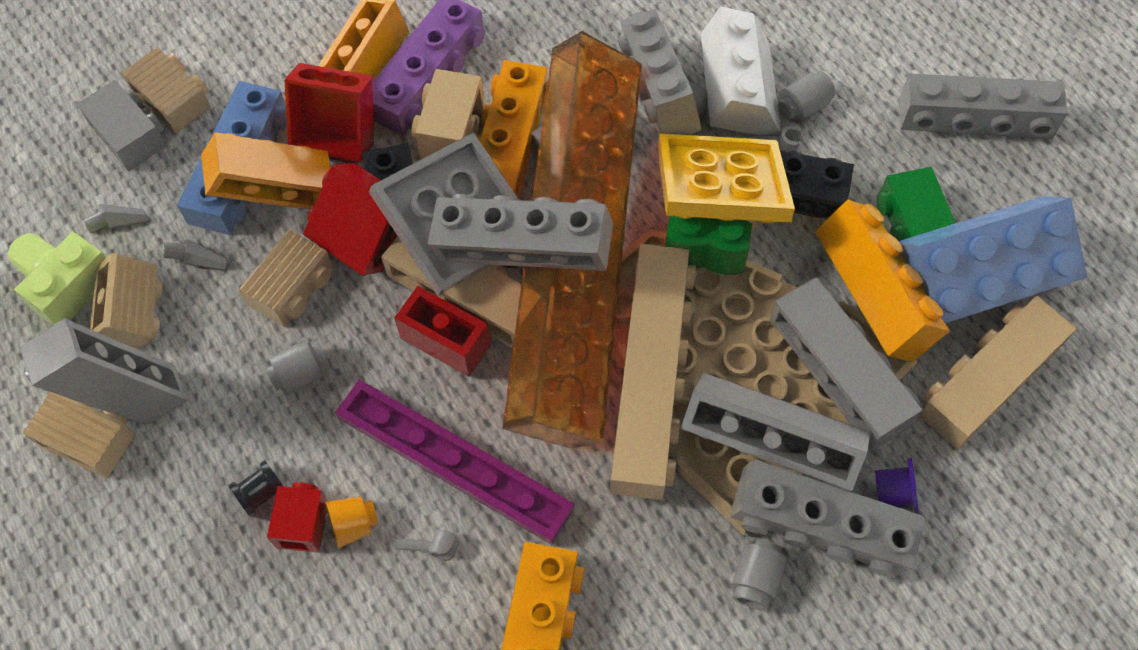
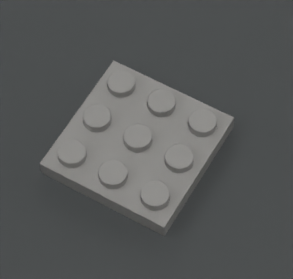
M474 132L373 184L369 190L370 195L438 296L487 268L490 264L441 262L427 245L436 198H452L455 194H466L476 199H493L495 196H509L519 200Z

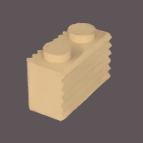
M156 47L121 72L129 89H132L140 100L175 134L211 108L205 96L209 91L203 81L195 74L188 76L181 61L173 53L168 56L165 55L159 47Z
M289 229L240 287L239 292L246 305L281 326L286 327L291 319H297L303 314L307 307V299L316 288L321 289L327 284L331 277L333 266L324 248H320L317 244H313L310 240L301 237L298 233H294Z
M111 253L97 266L95 271L96 281L94 284V297L92 299L93 310L91 313L90 329L139 350L149 341L153 340L159 330L160 320L154 316L155 304L160 299L162 293V282L157 280L158 266L157 264L142 262L141 259L135 260L133 257L127 258L126 255Z
M49 392L48 397L44 399L43 405L39 406L38 412L34 413L33 419L29 421L28 427L23 430V434L37 446L106 479L135 437V434L125 425L128 421L127 418L104 410L101 413L87 404Z

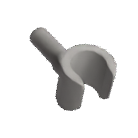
M787 126L782 130L780 136L746 135V138L777 140L779 150L797 151L800 143L792 142L788 139L797 140L801 130L795 126Z
M438 529L432 542L396 538L395 549L422 551L438 559L448 561L454 557L460 541L456 539L455 534L447 530Z

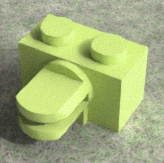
M73 231L56 248L38 235L27 233L15 239L8 251L11 263L18 271L27 276L13 290L35 313L51 325H55L64 318L71 320L94 297L95 271L97 266L106 259L99 249Z

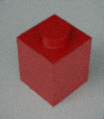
M295 482L292 487H277L267 534L268 540L276 549L319 553L327 515L325 501H328L323 492L316 485L305 482Z

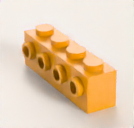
M504 60L500 74H494L492 78L491 96L493 98L491 105L485 104L482 113V127L484 129L482 135H476V137L519 199L533 148L532 132H534L540 122L549 89L548 67Z
M848 199L815 233L887 356L914 362L950 332L941 318L943 310L924 291L921 286L923 283L921 275L916 269L907 264L901 254L903 252L902 245L887 232L882 224L884 217L881 212L871 204L863 205Z
M524 542L501 650H561L563 638L572 639L576 611L569 610L572 593H581L585 567L577 566L578 551Z

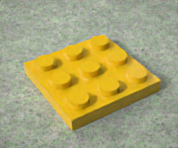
M659 133L658 155L666 216H677L683 219L699 217L717 218L723 221L753 220L763 223H792L795 208L777 140Z

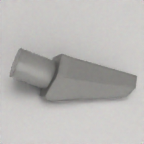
M99 204L100 212L83 219L90 233L106 226L113 230L119 227L151 221L143 209Z
M185 240V244L164 243L163 258L184 260V264L226 270L227 263L224 256L191 240Z

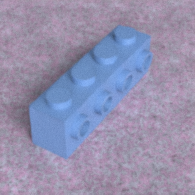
M239 81L214 132L230 133L240 137L275 142L280 129L284 130L287 127L286 103L282 92ZM200 158L177 207L188 225L231 235L235 224H240L245 217L246 201L207 196L205 194L202 161Z

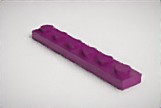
M360 379L335 411L339 420L553 545L575 510L573 502Z

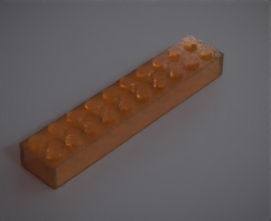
M584 31L575 34L552 48L532 201L539 197H547L558 202L576 203L580 199H591L605 204L613 221L606 271L523 267L502 429L565 448H578L603 443L642 63Z

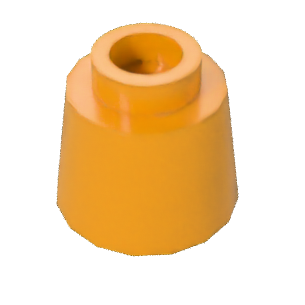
M358 496L325 501L338 549L372 534L371 527L378 525L372 500L363 502L362 497Z

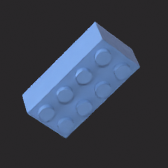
M1042 196L899 241L903 247L902 256L907 264L916 269L923 279L921 286L926 294L934 299L943 310L941 318L945 323L1087 278L1072 199L1067 197Z

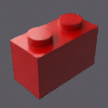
M419 286L415 288L394 317L400 338L403 341L468 377L473 373L491 346L487 323Z

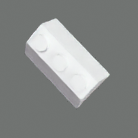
M720 6L700 34L710 126L761 136H780L781 125L769 42L753 13Z

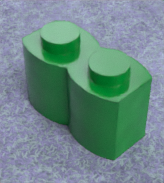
M669 216L665 246L689 249L688 265H695L696 268L705 267L714 273L722 275L740 274L744 272L750 248L752 223L748 220L723 221L717 218L699 217L683 219L677 216Z

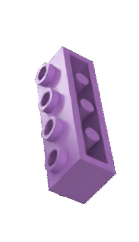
M439 0L373 81L375 122L404 136L412 126L415 115H421L423 109V89L426 83L431 84L435 69L459 72L464 65L465 56L471 48H477L482 43L485 29L483 28L481 10L461 0Z

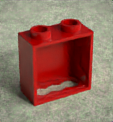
M298 63L284 79L288 145L307 146L312 149L328 151V156L339 158L345 162H362L364 159L362 152L369 151L374 145L373 76Z
M356 163L332 165L323 177V187L316 204L312 206L308 213V223L303 235L362 276L383 272L385 267L382 258L376 261L375 257L382 248V242L389 232L390 223L369 193L371 186L381 180ZM394 229L390 239L385 244L384 253L398 236Z

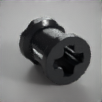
M265 460L260 463V469L238 484L232 482L228 485L250 517L256 514L258 506L276 495L278 486H283ZM263 482H267V484L264 487L259 489L254 494H248L250 491H252L254 488H256Z

